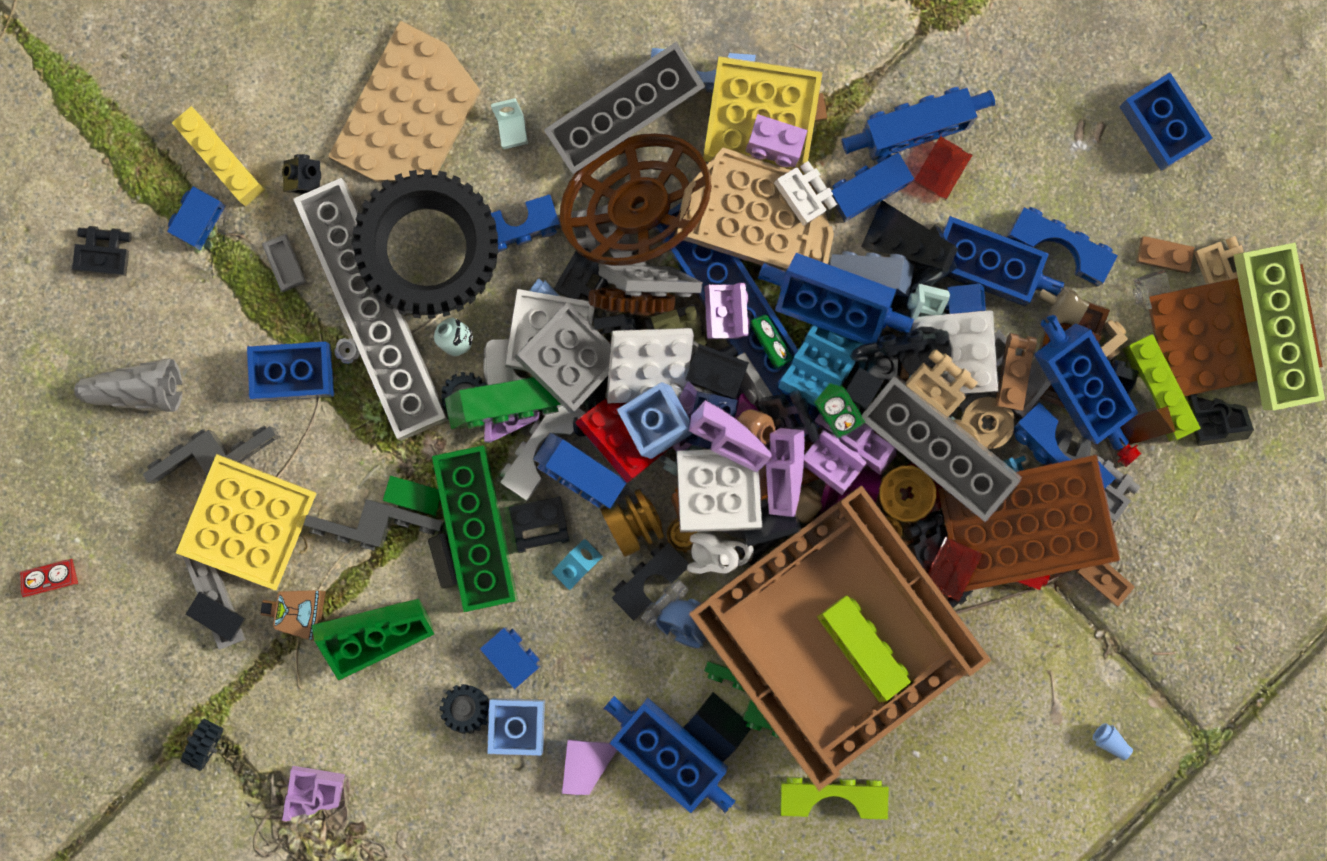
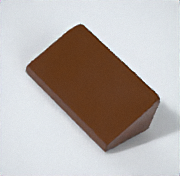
M1168 406L1136 415L1120 427L1130 445L1176 432Z

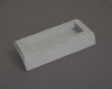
M287 234L262 243L281 292H286L307 283Z

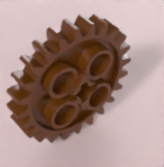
M613 286L610 289L602 288L589 291V304L608 312H622L626 314L630 312L636 315H651L654 312L673 311L675 296L669 295V293L666 296L651 295L650 292H642L639 296L625 294V290Z

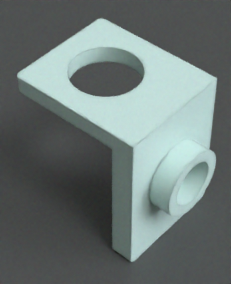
M516 98L491 104V108L498 120L502 148L508 149L528 144L524 114ZM504 107L514 108L511 112L507 113L500 111Z

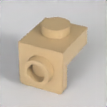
M1111 319L1105 322L1103 328L1112 338L1101 346L1108 361L1121 352L1118 347L1128 340L1124 335L1126 331L1123 326L1117 321L1113 322Z

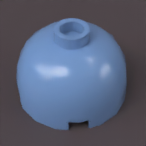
M694 599L672 601L665 606L656 621L657 627L666 635L669 632L677 636L675 638L676 641L689 647L699 648L700 645L702 647L707 639L689 615L691 611L701 604Z

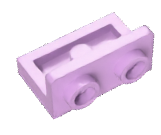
M757 114L745 152L750 153L756 159L775 161L781 167H795L800 158L807 130Z
M745 283L704 286L707 339H738L748 336L750 322L747 317L746 304L748 302V294L745 289Z
M823 430L819 436L820 438L815 441L804 455L803 466L843 495L863 469L866 461L862 459L858 452L850 450L842 444L835 435Z

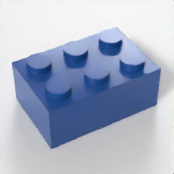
M1171 72L1127 98L1119 106L1161 172L1213 139Z
M326 341L247 347L250 400L261 402L334 397L331 345Z
M549 433L533 460L540 463L537 467L539 470L555 480L560 476L559 483L577 494L582 491L580 496L598 508L602 504L611 508L627 483L623 478L552 433Z

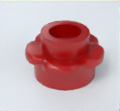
M1128 444L1117 454L1120 457L1117 462H1121L1125 467L1132 463L1142 454L1137 449L1138 445L1131 447Z

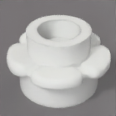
M343 338L337 342L335 356L337 359H341L343 363H352L354 359H358L360 356L357 345L352 338ZM347 348L350 349V352H349V353H346V352H345V350H346Z

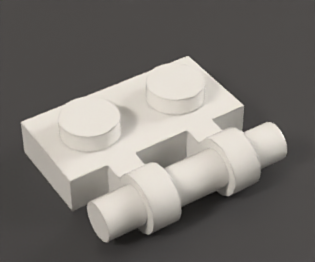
M809 161L800 166L805 175H802L796 167L774 182L803 226L826 211L822 204L823 202L829 210L838 205L832 196V190L830 187L827 188L819 177L821 174L817 168L814 169ZM809 183H811V184L813 185V187L815 188V190H816L817 193H818L817 195L815 194V192L813 191V189L810 187Z

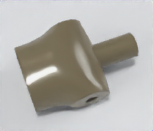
M1064 287L1058 296L1044 289L1041 290L1038 296L1040 300L1052 305L1048 316L1055 315L1059 323H1066L1072 326L1075 323L1079 324L1090 304L1080 298L1075 291Z

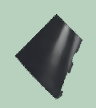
M1197 394L1188 395L1189 406L1201 428L1194 432L1198 446L1246 440L1254 431L1246 406L1227 404L1217 398L1211 401L1197 397Z

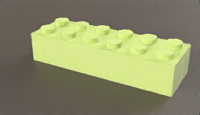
M1296 242L1234 254L1263 410L1274 411L1325 400Z

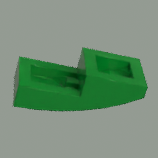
M390 475L383 501L436 516L440 494L439 489Z

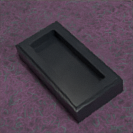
M201 591L198 592L185 614L230 642L233 641L246 620L245 617Z

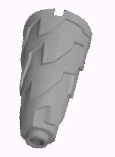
M171 358L140 363V366L118 368L116 371L81 378L74 388L76 398L80 399L83 403L109 405L116 408H136L142 411L174 412L179 408L183 391L176 392L177 385H182V378L177 363Z

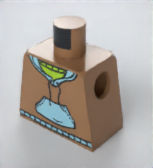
M279 591L277 602L262 601L260 613L262 616L274 617L273 629L314 641L312 625L321 623L326 591Z

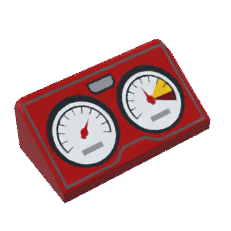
M73 559L20 572L22 598L78 584Z

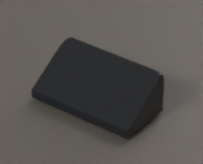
M442 533L429 538L428 544L441 588L445 589L458 585L447 534Z

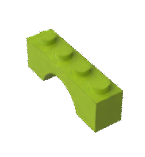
M1151 334L1123 348L1122 350L1132 369L1139 371L1138 376L1150 391L1156 408L1159 409L1167 406L1169 408L1176 431L1166 434L1169 442L1176 441L1201 429L1154 335Z
M787 777L786 781H780L781 816L808 817L812 807L818 801L826 797L838 796L849 800L855 806L861 819L888 820L889 787L886 784H882V780L866 779V784H857L856 779L840 778V783H830L820 791L817 790L812 782H802V777Z

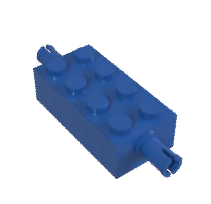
M953 87L946 90L943 96L937 98L934 95H929L921 98L918 104L910 106L909 103H905L895 107V111L885 114L884 111L874 113L869 116L870 119L867 120L862 133L841 139L843 149L847 155L868 147L873 161L887 153L892 155L968 130L977 119L976 111L996 105L994 95L991 90H988L987 92L970 97L968 88L960 90L959 87Z
M952 216L945 222L942 230L945 240L958 248L954 257L958 268L946 275V277L967 285L981 284L984 286L985 292L1024 307L1031 302L1036 289L1040 291L1044 289L1058 296L1061 288H1063L1064 282L1043 275L1042 271L1048 258V253Z
M799 253L795 254L787 271L764 263L758 279L780 286L781 292L775 311L863 344L877 342L883 328L886 326L907 334L910 332L914 322V318L893 312V308H890L896 289Z
M1055 315L1046 317L1048 323L1043 319L1040 325L1044 328L1051 342L1037 351L1034 356L1082 437L1098 444L1107 437L1114 450L1124 448L1121 442L1126 446L1129 441L1120 427L1136 416L1138 411L1090 329L1076 323L1064 332Z
M613 696L603 708L622 723L620 725L622 728L615 734L610 744L688 812L692 813L701 801L706 798L710 799L724 813L735 803L736 800L718 786V782L726 774L728 766L648 697L636 711L628 709L616 696Z

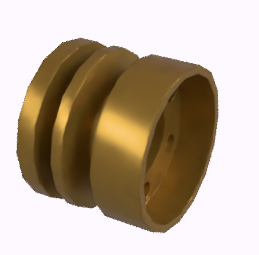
M899 466L890 470L882 479L879 488V500L883 509L892 518L903 522L916 521L925 517L933 508L936 500V487L931 477L922 469L914 466ZM910 486L912 488L911 493L914 496L912 499L906 498L904 501L901 499L902 494L899 491L901 488L906 489Z
M640 488L634 491L639 500L638 503L633 505L627 494L624 496L627 505L626 509L622 510L616 501L611 508L607 506L600 508L624 557L640 550L637 539L640 536L649 545L653 542L648 534L652 530L655 531L659 540L665 537L662 530V522L651 500L642 493Z

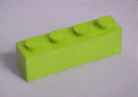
M844 596L816 617L879 703L888 701L911 682L907 677L909 673L900 662L897 663L892 657L893 651L885 641L881 642L875 634L877 630L873 623L868 619L865 620L861 615L859 604L853 598Z

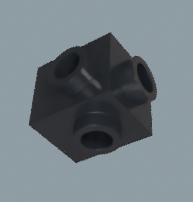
M296 154L293 159L285 160L282 168L283 192L303 195L319 188L321 180L320 161L312 160L306 154Z

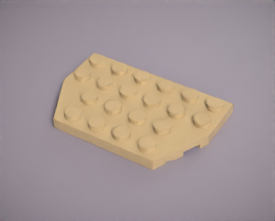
M400 21L328 157L375 182H384L387 179L388 181H395V175L402 173L403 178L408 177L411 170H416L417 175L424 174V169H431L432 174L437 175L481 91L446 43Z
M723 147L707 164L711 175L712 189L708 206L697 226L684 240L762 266L766 263L783 271H787L796 253L828 264L834 233L832 226H829L826 212L803 226L774 184L778 178L791 170ZM702 172L695 177L684 191L680 208V221L682 217L683 219L691 220L698 210L705 186L692 193V189L696 184L695 181L703 177ZM809 183L810 187L813 189V191H814L815 194L817 195V194H818L817 191L815 190V188L813 187V185H812L811 183ZM676 228L674 236L682 229Z

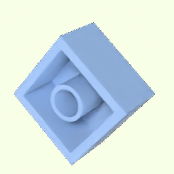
M663 382L617 409L641 456L650 459L693 434L689 431L690 420L672 386Z
M490 699L488 754L541 756L544 744L545 700Z

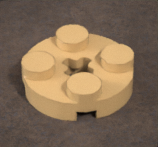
M983 397L974 400L965 408L961 418L962 421L971 424L976 429L981 444L988 450L1001 447L1007 443L1014 431V414L1012 410L995 406L996 398ZM983 417L986 419L992 417L994 419L992 422L994 428L992 430L982 428L983 421L981 419Z

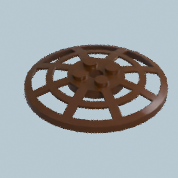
M658 133L628 137L578 170L569 181L560 205L562 231L570 245L580 255L599 264L612 266L632 265L658 257L684 240L703 217L712 190L708 166L700 152L681 138ZM658 146L673 149L667 163L654 160L638 162L636 149ZM626 153L628 166L614 172L602 183L591 177L595 170L620 154ZM684 153L696 162L703 177L695 181L696 184L692 189V193L704 186L705 189L698 210L692 219L686 220L682 217L680 221L681 210L677 217L669 215L668 212L670 204L682 199L684 191L689 185L685 174L676 167L681 155ZM642 170H661L657 179L641 177L640 173ZM630 174L631 180L621 185L616 191L610 188L618 180ZM673 175L679 180L682 188L668 194L664 185L669 177ZM584 184L595 191L588 205L587 216L571 218L575 198ZM602 196L608 198V213L596 215L597 206ZM644 202L642 207L635 209L638 203ZM612 222L616 230L608 238H605L599 232L597 225ZM660 223L669 226L661 234L649 240V230H652ZM588 226L591 234L600 245L589 253L578 243L572 227ZM676 228L682 229L666 243L650 250V246L665 239ZM625 234H638L639 243L620 244L617 242ZM609 249L619 251L639 250V255L630 257L610 258L601 256Z

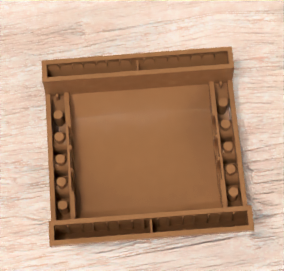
M862 486L812 520L800 532L793 534L689 613L690 617L818 791L841 775L839 771L952 684L963 676L973 675L991 661ZM844 596L853 598L859 604L861 615L865 620L868 619L873 623L877 630L875 634L881 642L885 641L893 651L892 657L897 663L900 662L909 673L907 677L911 682L888 701L879 703L816 617Z

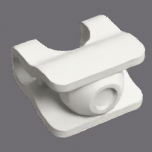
M490 340L484 348V377L486 385L525 379L517 376L513 368L505 367L509 340Z
M701 531L690 536V542H693L692 558L695 562L687 565V571L693 573H705L708 571L728 573L736 569L737 566H742L752 560L753 547H747L746 540L734 538L725 531ZM736 546L744 549V558L738 557L734 549Z

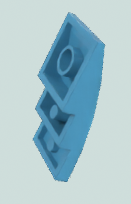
M813 325L803 345L795 355L791 366L781 379L778 388L788 393L799 390L802 398H805L808 403L815 406L814 401L829 383L838 386L843 385L855 364L850 354L856 347L863 345V343Z

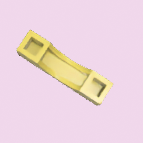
M192 106L172 122L176 129L244 206H247L265 190Z

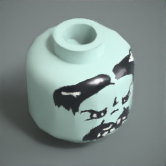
M447 318L437 326L434 333V341L448 355L460 356L466 353L472 346V331L459 319Z

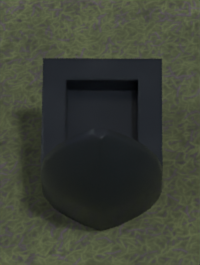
M1112 360L1111 366L1129 395L1136 385L1139 371L1128 368L1127 362Z

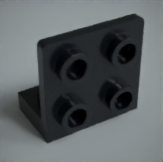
M631 313L593 319L595 330L603 329V333L641 330L639 318H635V314Z

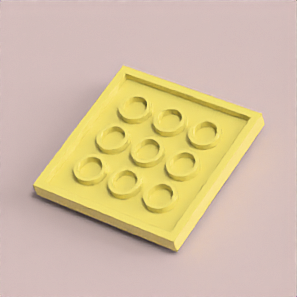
M718 56L703 154L705 162H710L723 147L752 157L745 150L756 116L759 114L807 130L796 166L783 167L789 170L797 167L804 174L800 166L806 163L809 158L823 72ZM759 159L777 165L775 161L769 159Z
M216 454L176 553L277 591L316 492Z

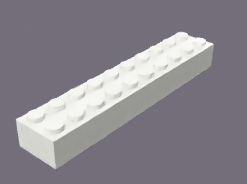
M340 178L294 198L293 200L396 438L402 441L448 421V416L404 315L400 314L395 308L391 310L386 307L385 302L382 300L379 301L374 296V293L371 290L369 291L360 275L352 241H354L353 227L357 226L355 219L359 211L345 181Z

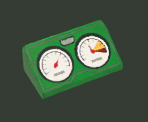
M767 315L751 321L750 327L775 369H779L793 360Z
M829 383L814 401L815 406L836 438H841L865 423L848 393L841 386Z

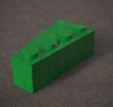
M534 377L459 390L445 398L451 430L468 427V429L484 426L483 423L492 421L493 424L508 422L509 418L518 416V420L534 417V413L541 411L543 415L559 412L558 408L562 406Z
M419 598L312 625L314 641L338 681L435 635L431 619Z

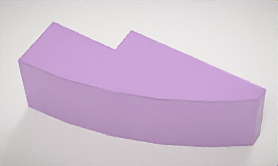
M704 401L691 415L689 431L712 442L711 451L755 472H758L771 459V452L756 436L735 418L713 404Z
M820 413L815 419L816 424L829 434H833ZM865 423L839 438L842 444L850 450L858 452L862 459L866 461V465L882 475L897 455L896 448L875 434L874 430Z
M779 428L770 433L772 457L766 463L769 514L793 517L796 514L802 483L804 430Z

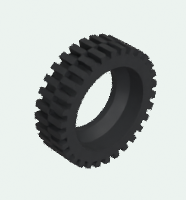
M424 169V174L417 175L416 170H411L408 177L403 178L402 173L395 175L394 182L390 183L387 179L381 183L382 189L378 191L375 188L370 193V201L365 199L361 205L363 211L362 213L358 212L355 219L357 226L353 227L354 241H352L355 254L354 258L365 285L369 291L371 290L374 293V296L379 301L385 302L386 307L391 310L395 308L400 314L405 316L407 313L413 314V318L421 319V315H428V319L436 318L437 314H443V317L450 315L452 310L456 309L459 312L464 309V305L467 302L469 304L473 303L476 300V295L478 293L482 294L486 289V283L490 282L493 270L496 268L498 255L496 222L494 217L492 218L491 209L488 204H484L483 197L479 192L476 194L473 192V186L466 182L463 185L459 177L453 175L452 179L447 177L446 172L439 171L438 175H433L431 169ZM424 209L436 210L451 217L460 226L466 240V254L460 269L450 279L431 286L417 285L402 278L392 267L387 254L388 238L395 224L405 215Z

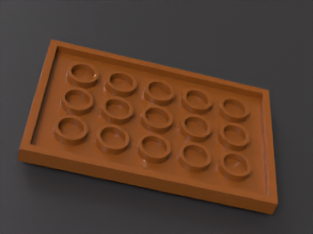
M1300 264L1306 301L1309 311V317L1316 348V354L1320 368L1323 367L1309 299L1303 264ZM1238 278L1147 297L1154 337L1184 396L1257 381Z
M1097 454L1017 471L1016 473L1022 477L1021 481L986 522L945 488H938L961 592L1121 560Z

